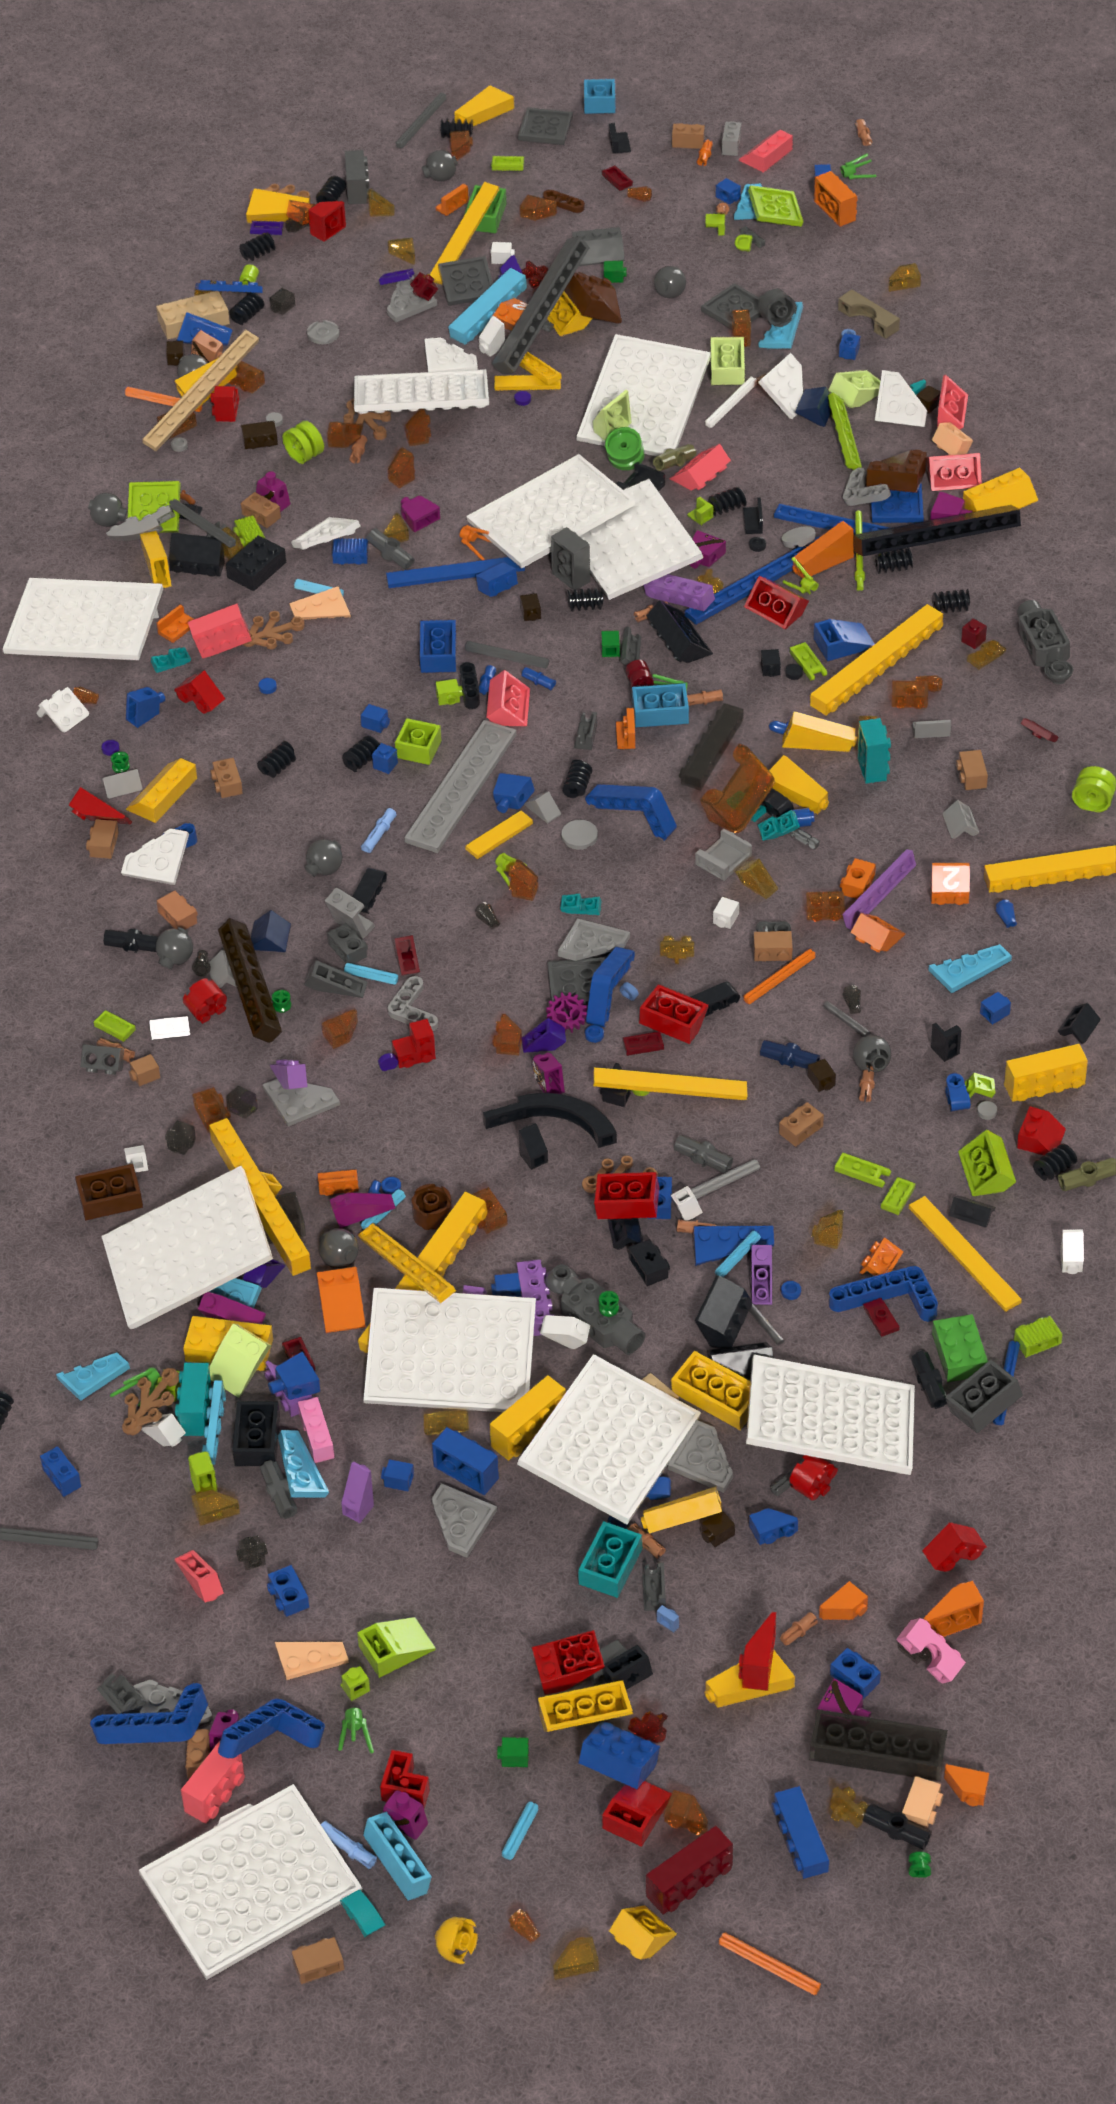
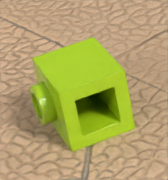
M457 679L436 682V695L439 705L460 703V696H463L462 686H458Z

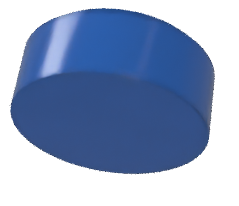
M264 678L259 682V690L263 694H271L277 689L276 681L272 678Z
M591 1025L585 1030V1038L592 1043L600 1042L604 1038V1030L598 1025Z
M388 1177L382 1181V1191L385 1194L392 1195L397 1189L401 1190V1182L396 1177Z
M787 1281L781 1286V1294L788 1300L797 1299L801 1295V1286L795 1281Z

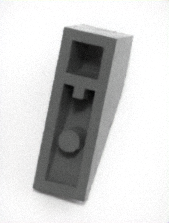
M316 960L308 970L304 985L317 991L363 998L368 981Z

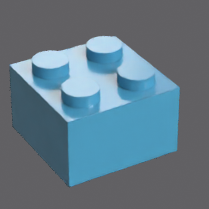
M615 79L584 80L585 114L615 113Z

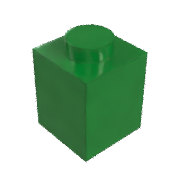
M604 261V278L610 280L611 283L623 282V277H627L626 267H623V261Z
M601 631L602 657H620L619 631Z
M502 1737V1746L497 1748V1759H501L502 1767H528L529 1738Z

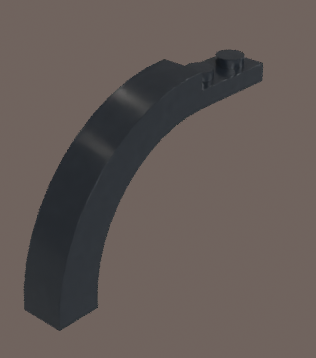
M555 1093L526 1094L517 1096V1103L483 1112V1123L486 1129L529 1117L549 1116L565 1119L580 1126L591 1135L598 1148L617 1143V1132L602 1112L580 1099Z

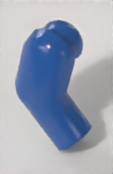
M773 721L769 724V729L775 733L784 734L789 721L787 723Z

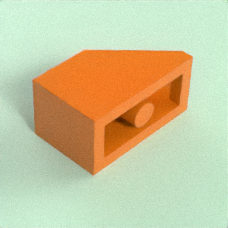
M849 1581L820 1605L819 1617L827 1620H853L856 1616H862L867 1611L868 1596Z
M946 1764L944 1779L962 1802H966L969 1806H983L988 1787L989 1773Z

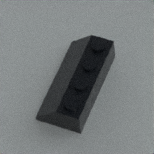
M659 600L646 615L651 621L650 625L658 631V636L666 642V647L674 653L673 657L677 661L690 663L713 654L682 610Z

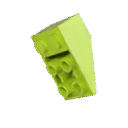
M415 1617L375 1623L357 1632L359 1648L379 1678L436 1650Z

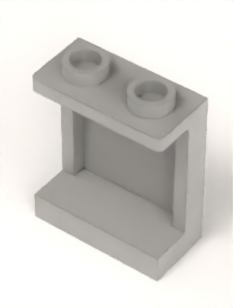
M722 829L720 839L707 851L699 849L695 853V864L725 881L752 856V845L734 833Z
M335 888L325 900L335 922L339 925L347 923L351 929L356 931L358 937L364 939L375 927L373 922L359 914L364 908L363 903L339 888Z

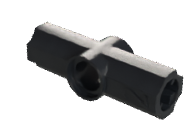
M129 929L127 932L105 930L103 943L105 946L123 948L126 952L128 950L134 951V953H137L138 950L156 952V942L159 936L145 935L138 929Z
M918 1351L911 1356V1361L917 1373L918 1384L920 1383L922 1386L921 1391L925 1392L931 1408L944 1407L947 1404L945 1398L947 1395L942 1386L940 1371L934 1368L928 1352Z
M874 1804L868 1806L863 1817V1822L886 1832L891 1839L903 1840L922 1850L926 1848L932 1831L907 1820L903 1813H892Z

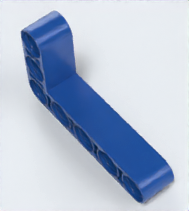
M599 784L585 797L587 804H592L597 809L643 811L655 837L662 838L663 841L677 827L661 791L654 787Z
M615 947L594 972L590 987L586 1017L587 1024L606 1027L605 1023L609 1020L613 989L631 968L630 963L634 961L635 951Z
M910 1266L832 1288L829 1293V1307L835 1312L857 1308L881 1297L883 1300L909 1294L919 1317L927 1322L936 1319L938 1302L922 1269L917 1266Z
M192 1683L183 1690L173 1712L103 1714L94 1717L90 1725L99 1744L183 1742L194 1736L206 1711L208 1702L201 1684Z
M272 1699L225 1729L222 1733L218 1753L225 1758H235L277 1730L307 1747L317 1748L320 1745L325 1724L285 1700Z

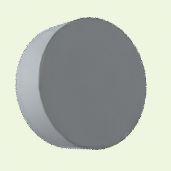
M273 412L266 416V421H274L275 427H278L283 423V417L280 413Z
M178 437L171 441V448L176 452L184 451L188 447L185 438Z
M984 1101L978 1105L977 1113L982 1119H993L997 1115V1106L993 1102Z

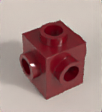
M421 272L410 284L414 289L413 293L427 301L439 289L431 275H425Z

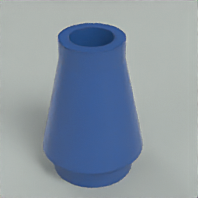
M1009 900L998 902L996 904V912L1006 927L1016 926L1017 922L1013 903Z

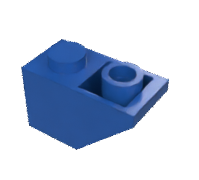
M767 1508L749 1515V1527L759 1545L764 1543L771 1544L783 1536L790 1537L798 1531V1519L795 1516Z

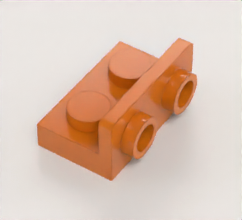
M462 184L442 197L441 203L436 206V210L447 216L469 202L468 186Z
M179 605L157 622L158 634L174 643L190 631L188 622L194 619L184 613V606Z
M626 708L627 716H623V721L616 722L617 749H635L634 708Z
M357 1169L318 1173L320 1195L332 1196L336 1193L346 1194L359 1191Z
M885 1237L879 1243L875 1241L869 1249L871 1252L870 1256L867 1255L860 1265L863 1267L859 1273L863 1275L868 1271L873 1276L892 1272L903 1251Z

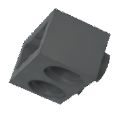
M347 923L327 932L329 946L345 963L354 964L367 957L368 946L366 942L361 940L356 931L351 929Z
M83 1044L81 1067L86 1068V1072L97 1073L98 1069L105 1070V1074L116 1075V1071H122L125 1049ZM93 1053L97 1056V1061L94 1064L89 1061V1057ZM111 1055L116 1059L113 1066L108 1064V1058Z

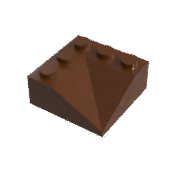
M581 272L574 273L564 291L580 313L591 318L617 324L621 323L622 319L617 294L611 281L606 278H597L594 275L588 276Z
M918 449L910 450L882 461L870 462L867 468V487L886 484L889 490L917 493L926 472L927 452H922Z

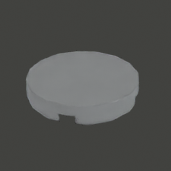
M323 320L320 323L316 321L308 327L307 337L313 343L328 344L337 340L339 329L337 324L332 321Z
M807 526L789 530L782 536L783 545L787 548H794V545H798V547L806 546L815 540V529Z
M586 820L571 821L562 829V841L566 843V846L575 850L587 849V847L593 846L598 839L596 826Z

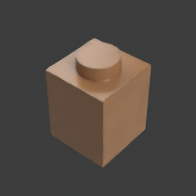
M151 1054L130 1062V1078L133 1082L136 1081L139 1086L160 1078L159 1066Z

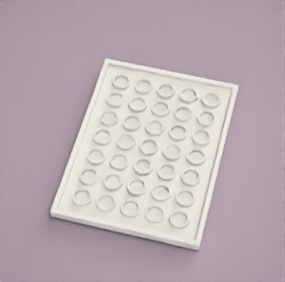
M615 334L576 436L577 441L605 446V440L594 432L593 420L606 405L627 390L629 392L632 420L628 427L635 429L640 434L645 454L658 456L665 453L668 448H678L711 358V352Z
M486 369L361 375L354 378L355 412L360 414H366L368 411L383 413L385 410L400 412L404 409L418 411L424 408L426 410H435V408L448 410L452 409V407L466 409L469 406L484 408L486 405H489Z
M578 454L466 517L473 527L489 531V534L483 535L517 565L524 568L551 552V536L568 527L578 536H581L636 504L630 495Z
M650 479L624 490L635 500L636 505L579 536L590 544V572L600 588H603V592L609 600L703 559L702 552Z
M29 578L3 646L4 654L139 660L163 592V585L154 583Z
M242 1166L102 1235L123 1312L130 1329L137 1328L273 1259L254 1197Z
M374 1288L364 1403L491 1412L506 1411L530 1390L536 1298L453 1293L440 1304L425 1291Z
M593 1354L521 1455L517 1465L628 1524L676 1453L694 1422L699 1419L701 1412Z
M754 1355L751 1369L746 1444L911 1475L913 1464L915 1385Z
M294 1784L139 1869L140 1876L206 1980L340 1905V1900L359 1889L362 1891L358 1880ZM236 1835L239 1836V1839H240L239 1843L236 1841V1839L234 1838V1836H236Z

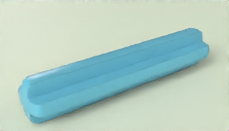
M296 579L294 583L295 589L315 594L334 588L301 579ZM340 589V592H341V594H342V596H343V595H344V591H343L342 589Z
M346 963L344 967V972L354 976L396 985L398 981V974L352 963Z
M399 1189L392 1194L395 1207L406 1197L404 1192ZM392 1210L365 1219L361 1222L362 1229H366L372 1223L377 1225Z
M752 1231L715 1270V1274L724 1278L747 1254L752 1245H755L760 1240L761 1236L756 1231Z
M528 1802L502 1850V1857L512 1860L538 1812V1805L536 1803Z

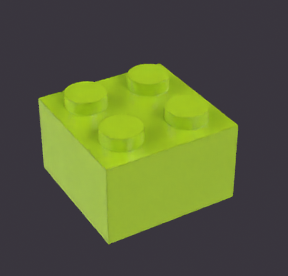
M407 718L395 741L397 758L430 765L441 743V725Z

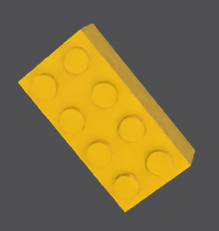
M1080 1044L1006 1061L1004 1086L1012 1102L1025 1101L1027 1098L1035 1096L1042 1097L1051 1092L1059 1093L1064 1089L1072 1087L1079 1088L1085 1085L1088 1060Z
M192 1316L183 1347L185 1361L209 1363L211 1365L233 1323L240 1325L272 1345V1325ZM270 1349L257 1370L265 1371V1362L268 1361Z
M547 1375L490 1423L491 1447L508 1461L513 1457H518L522 1453L523 1448L531 1443L566 1394V1389Z

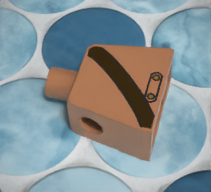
M202 330L192 340L191 354L202 356L208 363L223 354L222 342Z

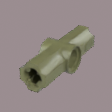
M691 444L676 449L668 448L665 453L653 459V465L659 471L673 466L681 467L686 461L696 456V449Z
M1109 1158L1096 1163L1087 1161L1082 1163L1078 1169L1058 1175L1062 1191H1068L1080 1186L1090 1187L1095 1185L1098 1180L1116 1175L1115 1158Z

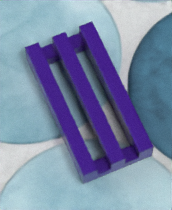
M252 221L250 234L268 232L270 235H282L284 222Z
M411 268L385 273L379 278L380 285L409 280L414 275V270Z

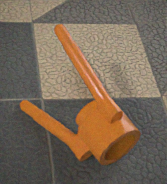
M469 525L464 526L460 531L461 542L466 544L481 560H484V557L469 542H474L477 538L491 542L485 536L478 534H489V531Z

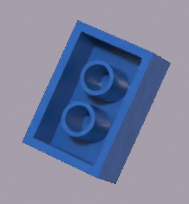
M456 620L420 621L421 673L456 672Z
M446 1427L432 1443L434 1467L485 1496L499 1479L498 1455L492 1450L483 1448L476 1441L462 1436L460 1432Z
M601 1721L584 1740L579 1764L638 1789L656 1767L660 1746L631 1732L613 1726L611 1723Z

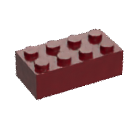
M714 1826L646 1874V1897L662 1915L668 1911H675L683 1900L692 1899L703 1886L705 1888L709 1887L720 1874L726 1875L732 1869L733 1843L717 1826Z

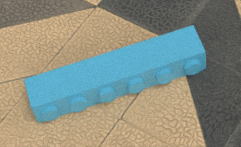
M512 268L506 271L449 325L450 337L465 345L472 341L480 331L484 330L502 302L513 298L516 299L521 292L525 291L527 288L526 276Z

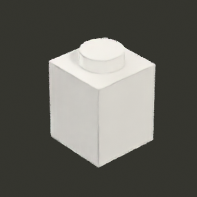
M492 242V264H504L510 256L515 255L512 243Z
M722 897L713 911V923L721 928L726 927L730 929L739 915V902Z
M143 1145L124 1149L127 1165L133 1164L135 1173L148 1170Z
M688 1186L671 1195L683 1220L689 1221L703 1213L695 1195Z

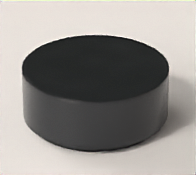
M754 537L749 541V548L755 552L763 551L766 548V540L761 537Z
M790 664L785 669V675L788 679L798 680L803 676V668L798 664Z

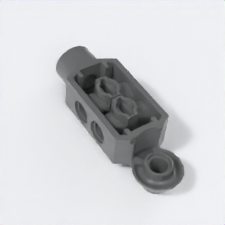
M1035 600L1023 602L1017 609L1019 635L1035 665L1045 667V674L1053 683H1065L1074 671L1073 666L1067 662L1070 658V641L1053 609H1044Z
M557 1265L550 1270L546 1276L545 1283L550 1291L563 1294L561 1299L562 1315L575 1317L589 1324L588 1336L603 1348L617 1346L626 1355H631L641 1347L645 1340V1332L633 1324V1312L619 1301V1311L616 1315L612 1317L603 1316L599 1312V1296L606 1291L591 1278L579 1280L577 1274L566 1265Z

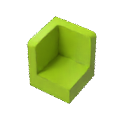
M706 214V227H718V235L725 236V214Z
M698 497L697 508L689 512L687 516L702 525L713 518V505Z

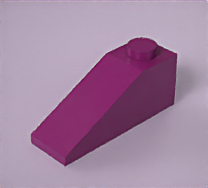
M346 1193L330 1199L339 1228L396 1208L391 1194Z
M211 1292L203 1295L198 1308L201 1313L209 1318L262 1324L266 1316L264 1312Z

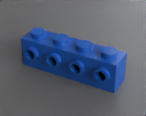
M800 1786L774 1793V1802L771 1803L772 1810L775 1816H779L780 1831L782 1834H786L788 1851L794 1854L793 1862L796 1871L801 1872L803 1879L829 1872L827 1853Z

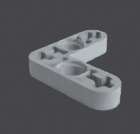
M856 468L850 474L843 499L846 505L853 506L886 500L890 497L891 492L886 484L864 487L867 481L866 471L864 468Z
M412 976L407 979L388 1005V1015L408 1025L412 1022L428 1019L432 1031H435L438 1028V1018L433 1014L411 1006L423 990L422 978ZM403 996L410 997L409 1000H402L401 998ZM410 1015L418 1016L416 1019L408 1018Z

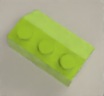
M986 1129L958 1151L972 1196L1004 1192L1016 1183L1002 1137Z

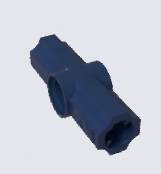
M764 1040L760 1050V1056L777 1060L781 1065H788L790 1068L798 1066L808 1069L809 1064L820 1060V1055L803 1051L795 1043L782 1045Z

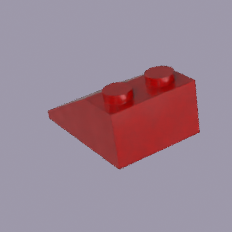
M81 787L69 803V806L73 808L71 812L84 821L87 818L90 821L99 819L117 821L119 824L130 825L132 823L125 815Z
M772 1612L745 1645L744 1654H740L738 1679H742V1688L768 1691L776 1638V1612Z

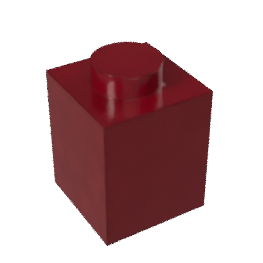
M974 618L962 627L961 642L973 649L978 648L986 641L987 626Z

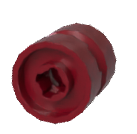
M634 660L627 665L626 674L631 687L654 685V680L645 661Z

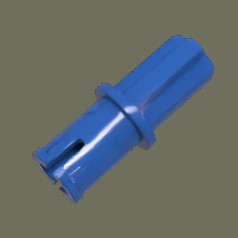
M487 666L484 675L480 678L479 693L483 695L489 692L490 680L494 678L497 672L494 666Z
M527 667L522 671V677L534 682L535 685L539 684L549 690H552L556 685V680L544 676L542 672L538 673Z

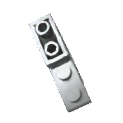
M169 505L162 506L152 515L144 516L141 521L136 516L129 517L124 523L111 527L110 531L106 532L111 540H138L142 533L157 531L158 533L164 530L161 524L176 515Z

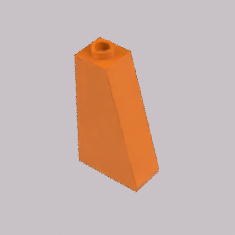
M842 521L794 556V558L810 576L854 557V529ZM793 562V572L803 579L805 575Z

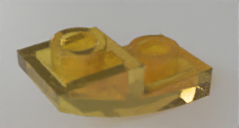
M991 640L982 644L979 651L969 654L967 661L980 670L1000 657L1006 651V648L998 641Z
M452 1410L424 1414V1433L426 1435L439 1434L446 1427L460 1433L469 1431L468 1412L465 1410Z

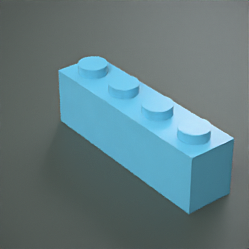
M384 1812L367 1818L363 1836L406 1899L409 1901L427 1894L432 1876L389 1814Z

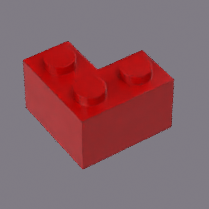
M215 386L214 393H211V403H214L212 415L215 416L216 421L236 422L239 405L238 389H235L233 386Z
M205 670L188 677L174 689L181 701L187 703L193 700L197 709L204 714L212 711L225 700V697Z
M428 1019L409 1023L410 1036L392 1041V1052L396 1055L399 1068H409L414 1064L428 1063L436 1059L434 1033Z
M949 1522L922 1551L935 1570L946 1572L952 1570L961 1558L971 1561L979 1558L987 1546L974 1528Z
M391 1750L380 1786L382 1801L387 1802L394 1792L398 1790L407 1793L409 1797L420 1802L423 1808H425L430 1792L429 1777L413 1774V1754Z

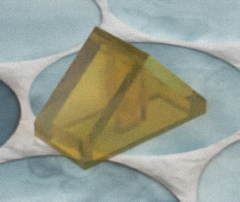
M372 188L369 189L370 217L394 216V205Z
M412 238L388 241L389 254L413 265L415 264V250Z
M396 513L383 534L388 538L397 539L400 543L408 541V527L400 514Z

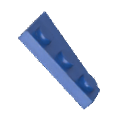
M186 312L177 341L183 340V343L192 344L193 338L202 330L222 342L223 346H226L233 329Z

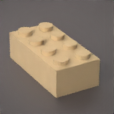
M219 291L156 306L158 321L167 339L178 337L186 312L222 326L230 324L228 308Z

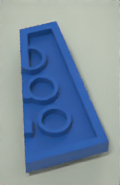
M201 280L200 283H196L195 289L262 293L263 286H259L258 282L242 284L239 281H232V284H226V281L210 283V280Z
M694 1226L695 1266L728 1257L752 1231H756L761 1236L755 1245H772L773 1247V1226Z

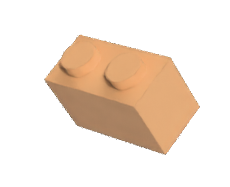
M951 422L940 423L932 438L937 447L945 450L948 455L967 454L973 442L970 437Z
M915 1776L902 1811L907 1820L928 1829L929 1824H934L937 1812L934 1811L935 1807H940L943 1799V1794L940 1793L941 1784Z

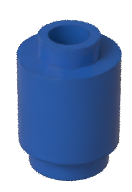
M809 808L793 810L796 813L800 827L811 826V822H815L814 812L810 811Z

